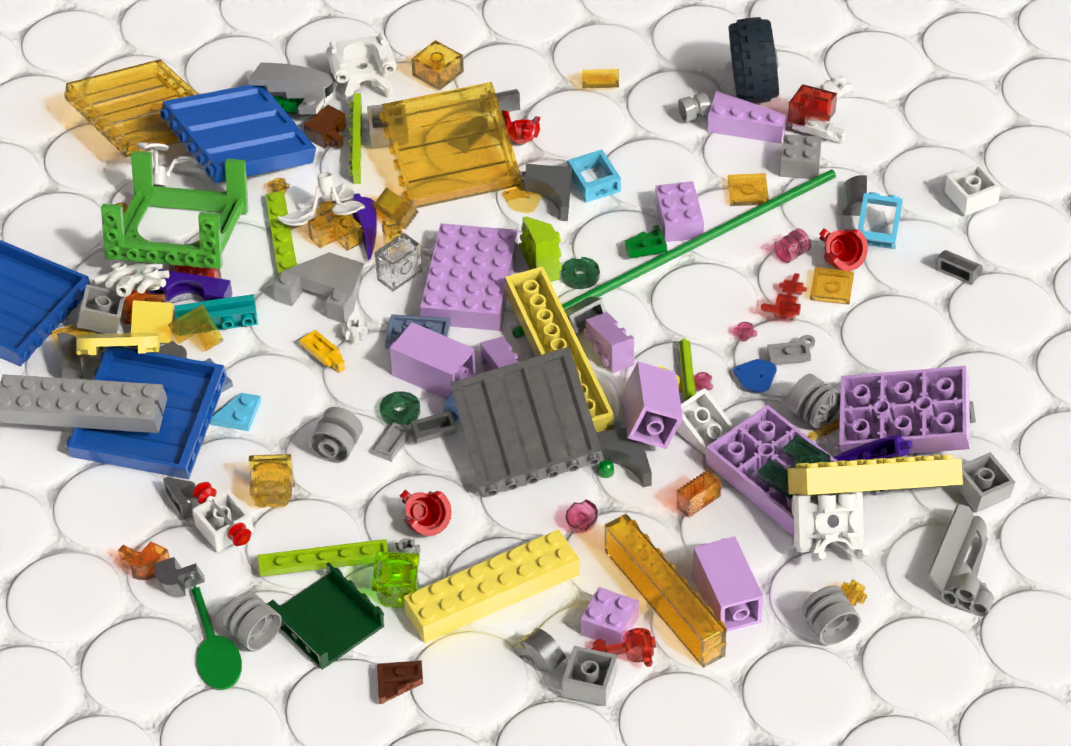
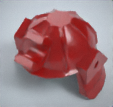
M502 110L500 113L502 121L500 127L510 141L516 144H526L532 141L533 138L538 137L540 132V123L538 122L541 117L535 116L532 120L520 119L511 122L509 111Z
M823 228L819 233V239L826 243L824 247L826 254L823 257L830 265L844 271H853L859 268L865 261L868 244L866 237L860 230L845 229L844 231L837 230L830 233L827 229Z
M404 490L399 495L402 498V503L405 504L404 512L406 517L403 521L407 527L416 533L434 536L441 533L448 526L452 510L450 502L443 492H417L411 495L407 490Z

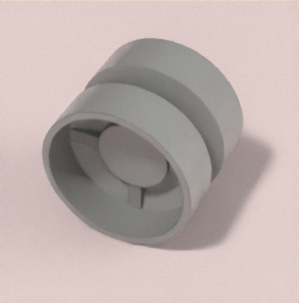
M340 407L327 408L309 437V445L315 454L326 461L333 463L345 462L363 432L362 423L353 413Z

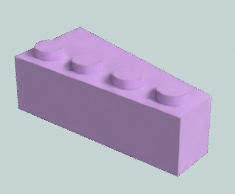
M718 91L715 92L708 114V132L782 143L785 133L786 114Z

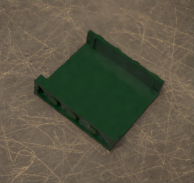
M329 562L326 563L327 575L281 606L274 600L266 604L281 615L282 623L280 629L322 670L384 628V613L379 606L373 605L365 593H361L351 580L348 581L343 576L339 568H334Z

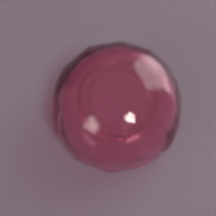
M587 499L580 503L574 502L566 511L565 521L568 527L577 533L589 532L597 524L598 509L594 503Z

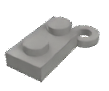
M804 335L800 338L799 342L768 344L769 361L773 364L811 361L810 349L815 346L816 340L811 335Z

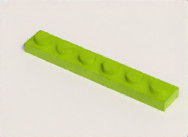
M353 93V101H350V112H353V114H350V125L353 126L349 127L350 138L353 139H349V148L352 150V152H349V163H352V165H349V176H353V184H361L362 99L361 93Z
M284 191L265 194L278 275L282 271L297 265L290 225L278 220V216L283 217L288 214Z
M387 539L259 554L260 577L326 569V563L328 562L335 568L379 562V558L380 562L389 561Z

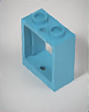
M602 149L567 160V167H572L571 180L586 203L621 192V177ZM602 166L607 177L586 182L580 173Z
M876 192L864 193L858 230L864 234L868 245L891 249L896 248L903 208L902 198L896 195L880 196ZM868 203L896 207L892 235L863 231Z

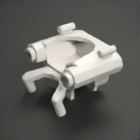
M380 32L378 36L347 40L336 44L334 41L329 43L330 47L326 50V56L336 82H348L345 91L347 105H350V101H353L352 95L355 90L360 89V83L371 80L372 87L382 86L385 89L386 97L390 98L392 96V85L383 74L394 73L397 65L383 32Z
M862 491L793 495L791 501L792 515L794 516V546L797 548V552H810L812 538H817L811 556L813 562H820L826 558L825 547L833 541L845 543L858 559H863L870 554L869 548H862L864 543ZM834 514L838 518V524L831 528L827 524V519L830 515Z

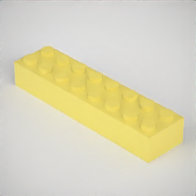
M953 455L797 463L795 468H787L789 494L798 495L963 484L961 459H953Z
M558 529L405 595V613L424 643L580 575L579 557Z

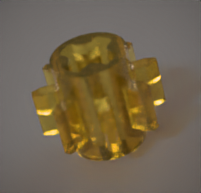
M854 579L850 583L844 581L841 590L849 599V603L856 606L857 603L863 604L868 596L864 592L866 586Z

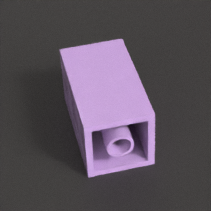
M413 322L407 329L405 328L402 331L401 336L391 344L389 349L392 376L445 399L453 392L450 382L476 375L474 348Z
M638 361L621 392L627 437L667 449L683 419L676 372Z
M736 537L723 538L719 541L694 547L693 575L719 633L761 623L763 594Z

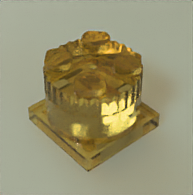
M291 454L250 455L248 460L250 468L249 493L253 501H255V505L259 508L285 507L288 505L292 496V487H295Z

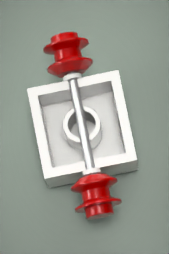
M209 482L197 484L193 491V497L198 499V503L201 505L192 509L195 526L217 552L231 544L235 546L247 544L251 534L254 532L250 513L229 489L216 496L217 491L215 488H212Z

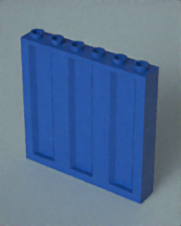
M246 85L166 100L162 103V109L160 110L161 119L164 120L170 130L177 136L179 141L214 183L226 181V159L246 160L247 177L310 164L314 161L316 147L264 86Z
M0 240V358L21 367L35 350L43 344L47 337L55 331L59 324L67 318L71 311L77 308L78 304L83 300L86 285H90L89 277Z
M107 346L106 351L101 355V364L95 370L94 380L162 384L167 395V402L164 414H162L159 433L74 427L72 436L67 440V448L71 457L189 480L227 379L224 365L154 352L138 354V349Z

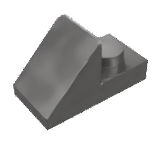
M170 477L163 478L166 494L183 520L191 517L190 508L192 504L190 499L194 498L195 483Z

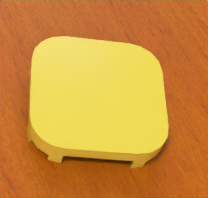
M138 332L77 335L76 354L97 355L100 346L138 345V354L159 352V333Z

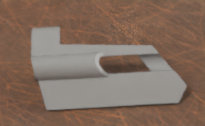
M957 504L927 575L941 591V599L946 605L950 607L957 606L969 613L984 617L988 615L994 600V595L987 588V585L977 578L988 541L986 536L987 526L980 516L973 515L969 506ZM977 533L980 541L971 564L968 566L963 562L974 535Z

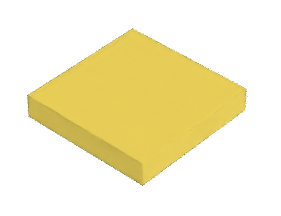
M133 300L131 333L156 332L159 333L160 343L171 342L174 303Z

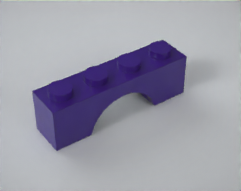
M169 271V278H165L166 285L164 287L149 291L150 299L168 302L174 297L185 293L197 294L205 301L230 298L233 294L231 280Z

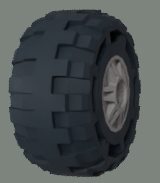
M761 17L739 19L736 23L730 24L728 31L737 98L754 104L770 102L771 99L779 96L777 71L779 64L771 22L768 19H761Z

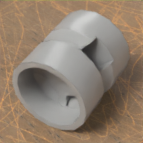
M704 92L695 94L693 98L688 96L678 100L679 113L684 122L693 121L696 117L704 118L709 114L711 105L708 96Z

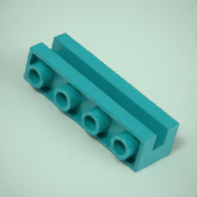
M254 294L174 305L179 336L258 325Z

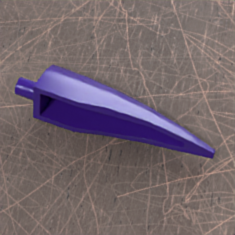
M359 193L353 195V201L364 204L365 208L352 213L353 220L364 243L367 259L371 260L377 234L375 201L371 198L361 197Z
M895 435L875 440L833 458L837 461L902 457L909 453V449L913 445L911 440L905 441L902 437Z

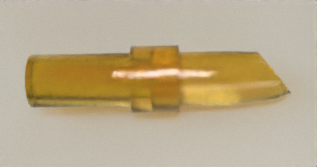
M840 418L821 426L807 437L813 441L830 434L832 431L840 428Z

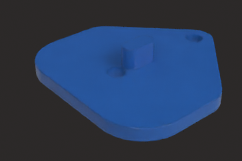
M755 359L734 367L733 372L744 389L763 393L769 390L776 375L777 367L772 362Z

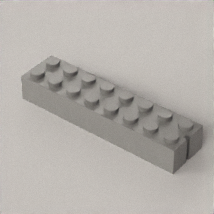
M3 374L0 381L1 423L159 433L163 418L162 414H164L167 402V395L162 384Z

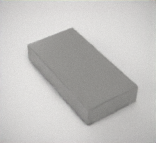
M393 422L373 449V455L392 462L410 437L411 428Z

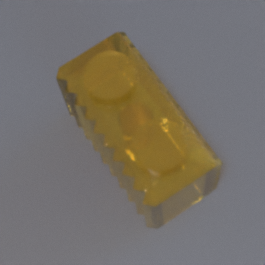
M387 187L373 204L378 209L376 213L384 219L386 217L390 218L389 223L397 229L399 226L407 229L412 220H414V217H416V214L419 213L417 209Z

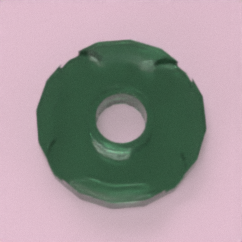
M581 257V259L571 258L562 266V281L573 289L590 288L600 279L599 265L593 259ZM579 271L585 272L584 274H577Z
M397 391L390 393L380 403L381 417L389 425L393 422L400 425L406 423L409 425L411 421L417 420L420 415V402L415 395L409 392ZM399 407L405 408V409L402 410V411H397V410H395L396 408H399Z

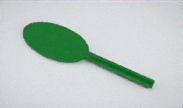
M194 586V589L191 590L207 637L197 652V668L207 685L217 690H226L234 686L239 680L242 672V658L238 648L230 639L215 635L200 587Z

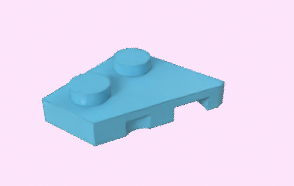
M240 393L212 416L211 425L249 431L260 406L261 396Z

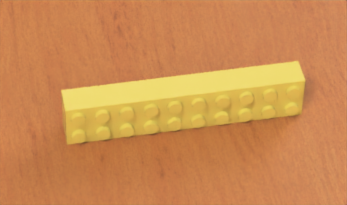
M539 267L505 277L507 297L535 357L570 347L596 432L614 430V413L544 268Z

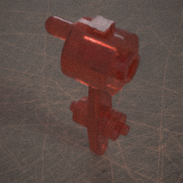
M794 273L791 281L784 280L783 283H780L779 287L782 288V292H787V295L778 293L775 305L763 303L760 306L761 310L774 313V318L795 321L796 315H800L801 304L798 303L799 297L794 295H802L803 292L807 291L804 283L799 282L800 274Z
M634 628L625 633L623 643L606 645V641L597 639L593 642V648L591 649L616 655L626 653L628 660L637 663L644 662L646 667H651L654 655L653 648L657 647L655 637L651 636L649 630Z

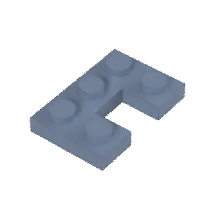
M391 314L385 340V349H390L391 344L401 336L402 331L405 328L407 329L412 322L448 337L451 319Z

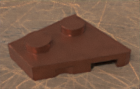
M422 660L377 664L379 704H383L423 684Z

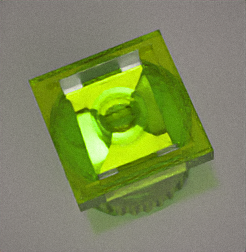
M376 552L372 591H376L378 600H380L384 607H405L404 596L416 593L420 589L418 578L420 553Z

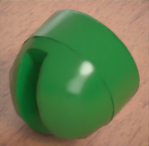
M604 460L598 464L597 470L600 477L610 478L614 475V465L610 460Z

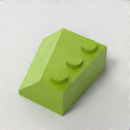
M527 216L523 217L522 234L520 235L522 242L519 243L518 247L529 269L543 267L550 282L560 280L559 271H562V266L559 261V257H561L559 247L561 237L559 232H555L552 224Z

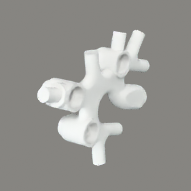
M117 262L111 265L112 272L94 277L96 284L106 282L105 285L109 289L117 282V294L121 297H127L138 283L141 284L138 286L137 291L141 294L147 288L149 291H154L166 285L165 278H169V271H158L163 269V265L158 263L136 262L127 266L126 262Z

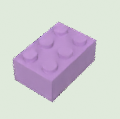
M694 182L655 185V204L665 241L689 240L703 234L704 220Z

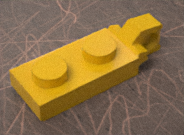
M317 330L312 331L299 340L300 345L327 367L332 366L339 373L346 369L340 349Z

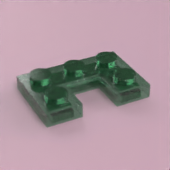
M798 435L786 444L783 453L796 460L790 468H795L797 463L830 462V455ZM769 460L757 471L758 479L790 499L795 495L789 494L788 470Z

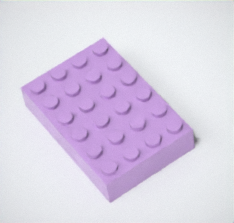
M440 223L420 305L421 316L450 318L451 327L500 331L507 302L505 277L513 274L518 250V230Z
M966 366L841 376L839 435L841 452L844 453L875 440L895 435L902 437L905 441H912L913 446L909 449L908 454L970 449L969 377Z
M769 405L706 447V464L793 537L794 516L792 515L791 498L797 494H789L787 468H795L797 463L837 461Z

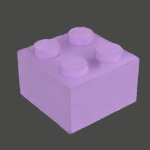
M598 587L581 618V635L622 649L639 618V600Z

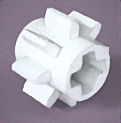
M358 318L349 319L346 321V326L342 327L345 340L353 343L364 340V335L368 334L364 320L361 321Z

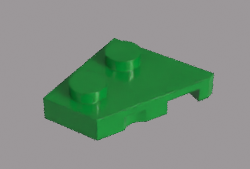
M659 225L653 226V231L647 234L643 231L637 236L625 240V249L629 258H638L645 255H657L667 252V244Z

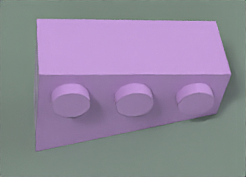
M608 312L585 320L584 335L587 340L592 342L594 351L600 354L604 366H608L610 371L615 373L634 366V337L632 335L627 336L625 334L626 329L624 327L618 328L616 326L618 322Z
M503 336L480 343L481 351L478 352L480 362L486 365V372L518 362L516 360L518 355L516 352L511 353L510 350L512 348Z

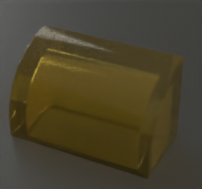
M619 69L582 70V88L619 87Z

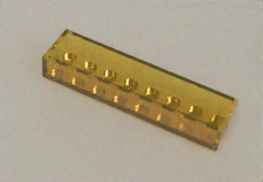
M624 514L605 524V553L699 664L705 668L725 657L727 645L726 625L715 617L710 606H706L702 602L698 592L693 591L689 587L685 577H681L677 573L675 566L664 558L662 551L652 544L650 537L639 529L638 523L627 514Z

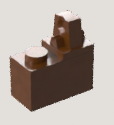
M326 105L303 124L304 134L314 144L324 149L329 145L338 149L344 145L343 136L339 134L346 128L344 112Z

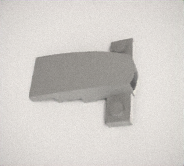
M261 62L248 78L250 86H267L268 92H286L287 99L304 98L298 107L299 114H317L322 106L333 98L334 89L339 84L334 79L332 73L283 63Z

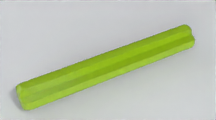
M682 338L678 342L683 395L684 399L688 400L696 394L690 341Z

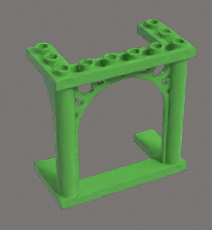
M132 151L131 165L134 197L123 215L122 205L102 204L101 206L105 259L221 269L223 265L222 253L241 214L248 213L246 160L226 159L227 192L154 186L152 152ZM149 206L223 212L221 217L220 213L200 212L198 215L200 241L191 244L150 242L138 233V227Z

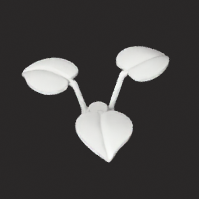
M138 142L136 146H126L124 148L125 158L131 156L132 151L152 152L154 154V161L152 155L154 186L166 187L167 177L171 176V171L176 163L198 165L194 157L182 156L173 159L168 171H166V167L158 166V150H168L167 145Z
M325 172L317 175L318 186L315 187L316 192L312 210L310 212L296 211L283 217L278 216V220L292 226L311 222L316 211L319 192L324 195L322 197L323 201H336L338 206L333 207L332 211L337 215L352 214L364 209L365 205L358 201L340 202L353 198L355 193L345 182L335 188L332 173Z

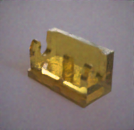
M401 217L381 221L384 250L388 263L394 262V254L396 253L400 254V258L403 259L404 244Z

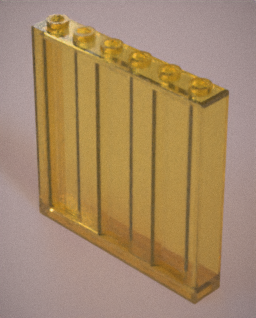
M161 59L66 83L64 92L65 100L125 157L131 156L132 151H150L138 148L136 146L138 142L148 144L160 143L167 146L179 143L180 141L160 117L162 103L166 100L198 95L192 87Z
M492 82L382 104V112H379L380 121L385 123V138L390 140V144H388L390 155L394 154V169L399 172L398 183L404 189L402 196L404 203H408L409 210L521 186L520 170Z

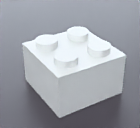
M980 163L946 175L945 193L966 216L997 204L999 201L1000 185Z

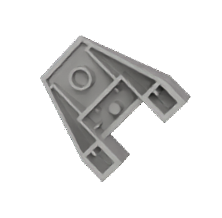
M328 252L284 270L273 283L275 301L293 306L306 289L327 296L328 299L325 301L327 318L345 324L355 309L364 263Z

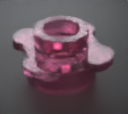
M741 322L733 329V333L737 334L740 337V341L743 342L757 336V331L753 330L754 327L750 322Z
M699 372L694 375L695 391H700L704 388L712 390V376L706 372Z

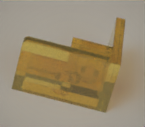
M203 304L168 324L178 344L196 334L206 351L224 342L223 337Z

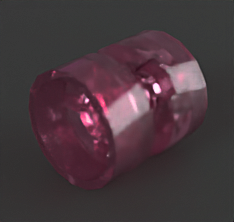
M800 228L794 229L787 236H783L774 243L775 253L784 263H790L811 249V241L808 235Z

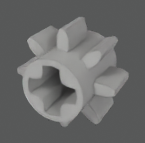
M403 538L399 543H395L394 558H399L400 564L411 565L415 560H419L421 550L420 545H415V539Z

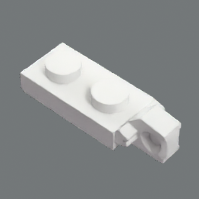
M804 114L798 116L793 122L792 129L802 133H809L817 137L833 140V142L843 143L845 140L846 130L835 127V123Z

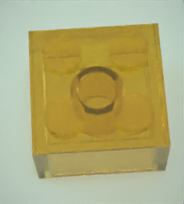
M436 40L411 59L412 76L439 91L464 72L463 55Z

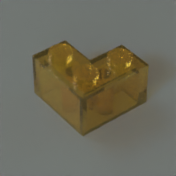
M330 209L308 221L309 237L319 248L337 240L348 251L363 243L362 226L350 214L337 215Z

